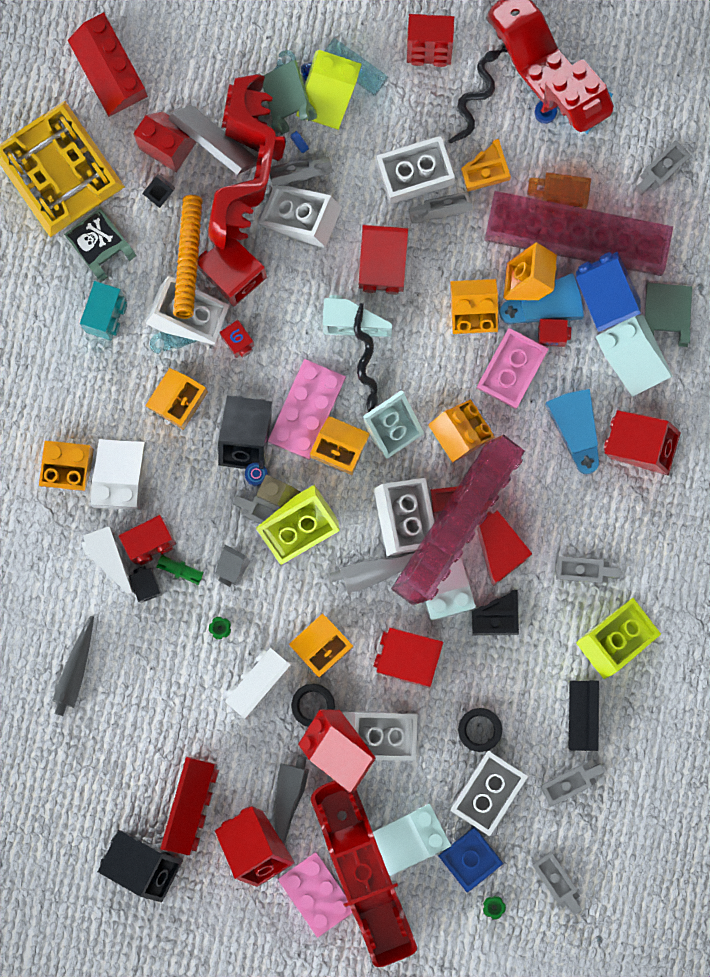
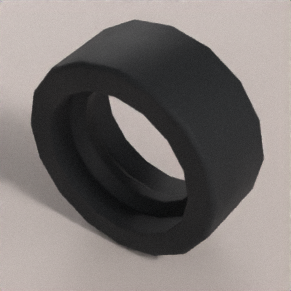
M315 683L299 688L293 695L291 702L292 714L295 719L307 727L310 726L313 720L303 716L299 706L300 700L305 694L309 692L320 693L326 700V710H335V701L331 692L324 686Z
M476 708L468 711L463 715L458 726L459 738L463 745L476 752L489 751L494 748L500 741L503 731L498 716L485 708ZM477 716L489 719L494 728L492 738L483 744L474 743L467 736V724L472 718Z

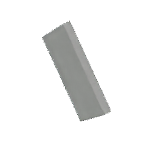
M192 105L172 112L168 118L236 175L256 166L257 157L237 141L226 136L221 128Z

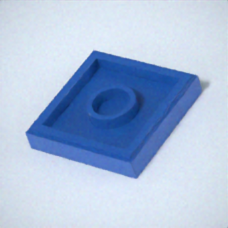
M475 827L471 828L451 844V847L438 855L467 893L504 864Z

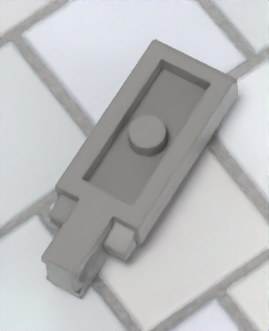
M675 140L644 169L640 175L643 180L637 185L635 190L641 196L650 187L656 190L684 165L692 155Z
M312 157L272 166L269 174L272 186H283L293 181H304L311 177L328 175L332 173V166L329 157L312 160Z
M466 191L425 200L423 205L410 207L409 214L412 224L423 223L425 220L441 219L453 214H464L467 211L473 210V205Z
M236 495L233 505L243 509L242 515L259 524L280 508L256 496H249L248 500Z
M558 556L556 580L602 584L608 583V578L620 579L621 568L609 567V562L604 560Z
M600 763L589 768L588 764L580 765L540 785L550 807L592 787L593 784L597 783L594 777L605 771Z
M551 851L531 864L562 908L568 906L574 915L582 911L576 901L580 897L578 890Z

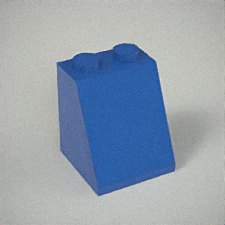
M611 252L606 253L598 261L593 263L586 262L578 267V270H576V280L598 332L641 314V299L618 252L613 254Z

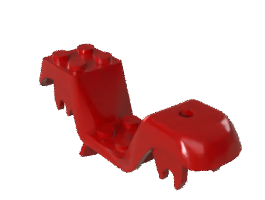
M499 0L490 8L486 20L496 30L498 38L502 39L520 76L543 102L542 113L559 106L563 117L566 115L570 125H573L579 132L587 131L610 117L614 104L606 84L585 60H579L573 65L558 49L543 13L532 0ZM514 11L519 12L517 16L511 15Z
M259 74L235 78L234 85L229 84L221 128H226L225 135L257 151L258 157L253 180L220 188L214 194L208 237L217 247L223 250L226 238L236 240L248 238V234L242 233L239 228L251 227V222L242 215L245 213L253 214V209L251 208L257 207L264 200L272 159L280 161L286 146L285 137H276L275 131L267 126L266 122H262L258 118L259 116L270 114V110L262 106L261 103L263 101L270 102L273 98L267 93L260 92L263 88L265 76Z
M335 780L318 787L311 795V803L348 901L343 905L344 907L350 906L373 965L375 967H385L410 957L417 951L418 947L394 889L398 884H392L357 789L354 793H350ZM340 811L346 813L345 820L338 819L337 815Z

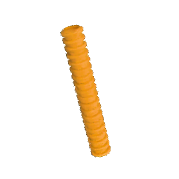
M197 195L184 196L182 204L181 234L178 249L179 259L177 261L173 314L182 319L191 318L194 315L197 259L203 199Z

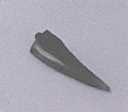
M93 616L89 617L82 629L59 679L52 699L53 702L58 703L54 713L56 715L64 716L67 706L75 707L89 653L94 622Z
M298 756L296 766L280 763L278 772L274 829L284 846L291 821L305 791L309 769H305L307 757Z

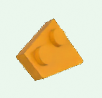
M495 139L489 148L484 152L481 151L475 156L473 161L468 162L461 168L467 192L511 180L499 139Z

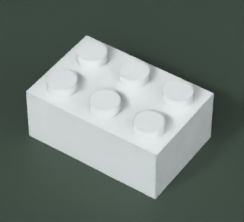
M441 136L376 156V164L390 205L454 185L455 176Z
M426 478L386 483L374 488L387 556L427 550L439 545Z
M486 751L449 810L488 836H491L528 776L490 751Z

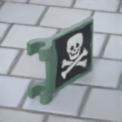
M101 208L64 234L100 282L108 278L100 265L116 253L122 251L129 261L137 256Z

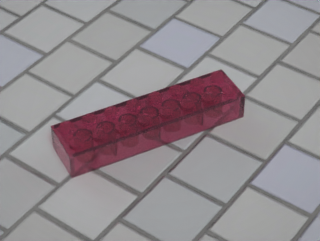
M494 191L484 241L527 249L537 242L557 254V256L592 263L598 261L606 253L611 252L613 254L618 252L627 270L662 276L666 268L674 226Z
M504 434L485 444L395 581L391 590L411 605L424 603L428 600L431 601L439 591L438 585L450 575L451 570L449 568L453 562L456 563L463 554L462 548L465 543L468 544L474 538L476 526L484 522L488 515L486 513L489 506L492 507L499 499L498 492L510 482L511 477L509 475L521 465L523 461L521 457L525 452L524 449Z

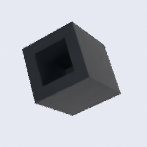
M157 174L142 194L160 208L175 190V187L161 175Z
M142 566L133 570L134 574L130 575L129 578L139 603L162 595L153 569H146V566Z

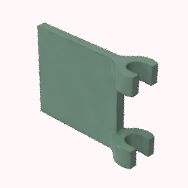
M293 60L263 75L265 76L263 84L264 93L273 97L272 101H267L272 116L271 128L275 131V134L289 132V125L284 118L298 111L301 121L306 119L312 121L317 118V113L309 102L297 60Z
M647 282L645 320L653 336L654 330L679 332L678 347H688L690 343L692 286Z

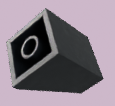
M227 395L218 439V466L246 469L251 463L258 462L259 469H264L272 418V401Z
M118 830L111 840V845L106 855L101 859L97 872L140 897L162 903L183 860L131 833Z

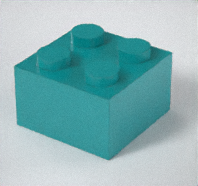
M94 281L80 321V325L86 333L112 341L113 335L117 336L120 329V323H118L120 315H124L128 304L121 289Z

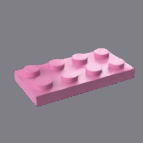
M304 359L271 432L268 443L310 460L312 447L333 409L346 376Z

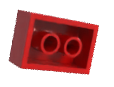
M409 14L407 63H411L414 66L433 64L436 67H445L451 65L455 16Z

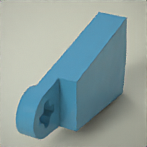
M571 273L556 279L555 288L552 293L547 294L540 300H509L504 302L499 312L501 320L507 324L539 322L540 319L582 320L584 313L581 294L574 274ZM508 307H512V310H517L514 318L505 314L508 311Z
M590 389L567 393L547 401L545 406L578 471L583 474H592L599 466ZM584 457H588L589 460L593 459L594 462L591 463V468H587L586 465L582 466L581 462L584 461Z

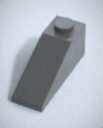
M225 545L215 572L219 576L218 581L229 587L231 584L237 586L250 563L247 556Z

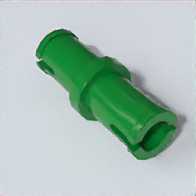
M163 554L160 556L156 568L174 574L177 579L181 577L196 585L200 584L204 574L203 571L201 572L185 565L186 562L184 561L178 562Z

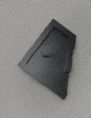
M512 590L509 594L473 610L472 636L519 635L518 590Z

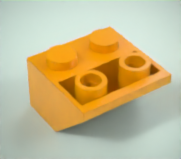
M496 279L450 281L452 333L498 332V291Z
M169 368L145 407L184 430L208 391L206 387L190 377Z
M471 399L444 411L428 424L452 463L469 455L495 438L491 428L485 422Z
M328 416L312 447L310 458L353 475L370 434Z
M44 441L39 486L85 491L91 473L94 449L90 445Z
M323 613L289 643L290 647L319 679L354 648Z

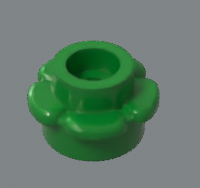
M215 617L212 623L209 624V632L213 634L215 639L226 638L231 633V623L226 618Z
M493 896L492 898L488 897L485 899L483 912L487 917L499 919L505 913L506 905L502 902V898ZM493 905H496L495 910L492 909Z

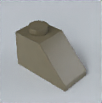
M266 475L259 488L257 497L281 508L301 492L280 480Z

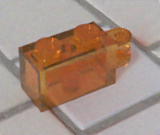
M546 172L545 179L529 178L527 195L542 198L541 204L546 205L549 209L565 207L569 208L568 210L572 212H582L588 206L591 178ZM537 185L544 186L543 191L537 190Z

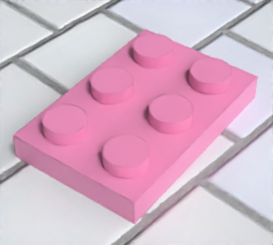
M508 328L476 389L517 409L549 349Z
M317 852L278 878V881L317 938L352 914L350 906L344 907L343 905L348 902L345 893Z

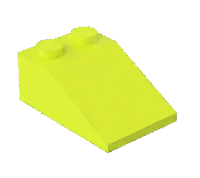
M322 50L315 51L305 84L309 102L317 113V118L312 120V122L339 130L359 75L361 63Z
M315 484L294 496L256 527V530L280 565L340 531L339 520Z
M631 598L580 638L576 644L602 678L606 679L623 668L659 637L661 633L635 599Z

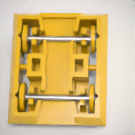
M63 101L46 114L41 115L0 144L1 167L50 237L125 188L66 101ZM67 132L74 141L78 137V139H80L84 147L79 150L77 145L74 142H72ZM87 151L95 161L92 162L91 165L95 170L96 174L93 172L91 167L88 165L86 158L83 156V154ZM19 164L22 166V168L32 181L28 185H26L20 177V175L23 176L25 173L23 172ZM34 187L42 195L38 200L35 199L30 191Z

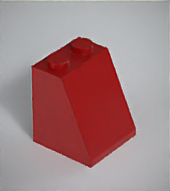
M165 112L145 115L133 133L139 150L177 173L197 142L168 119L170 115Z
M362 226L359 289H363V292L376 293V290H384L386 294L391 295L404 292L408 228Z
M226 238L224 250L215 245L209 252L207 250L204 251L197 259V268L233 307L267 278L265 267L236 239Z
M617 410L616 415L611 420V433L605 441L604 454L612 460L669 476L681 432L668 420Z
M498 510L494 513L489 511L483 515L478 521L480 524L477 528L490 583L493 586L532 555V552Z
M389 627L388 632L383 631L380 645L384 646L382 654L377 653L373 667L377 668L376 673L430 689L444 642Z
M253 806L244 808L240 811L239 815L224 821L219 828L214 830L236 880L258 887L294 864L293 858L265 813Z

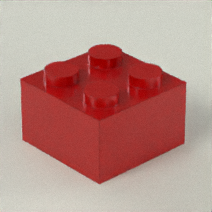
M161 515L118 535L130 560L134 564L140 563L141 566L152 561V556L158 553L164 555L172 551V546L177 544Z

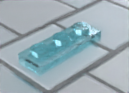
M333 38L325 49V52L361 63L356 83L374 96H376L388 79L386 74L336 38Z

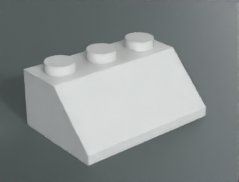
M271 648L268 651L264 649L256 658L258 663L253 669L248 667L241 675L243 681L238 687L234 684L226 693L228 698L225 702L246 720L250 718L292 668L286 660Z

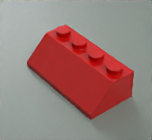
M104 12L84 22L67 40L108 117L148 97L145 87Z
M186 757L162 840L161 850L189 856L192 855V851L197 852L200 838L197 837L199 828L203 829L207 817L203 812L205 805L210 806L213 792H209L212 783H216L219 770L216 769L217 764L193 757Z

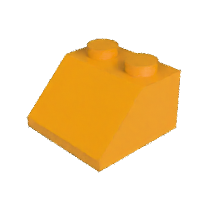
M536 242L509 261L506 266L503 298L506 300H540L547 294L552 293L555 288L557 254Z

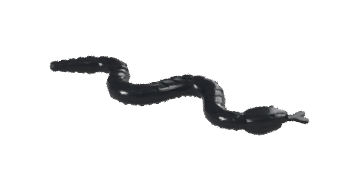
M503 45L501 50L488 51L478 61L477 70L487 85L486 90L464 93L459 98L457 108L460 115L466 120L467 128L449 139V143L466 138L475 129V120L467 109L466 103L470 100H485L493 95L495 81L485 69V64L498 59L502 52L507 53L505 45Z
M360 303L354 318V332L357 339L365 343V351L357 365V374L360 382L370 387V395L366 402L369 413L378 402V389L376 381L366 375V367L372 358L374 344L372 337L361 330L364 303Z

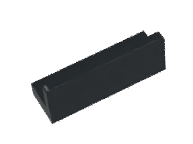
M599 681L569 682L568 749L571 751L599 750Z

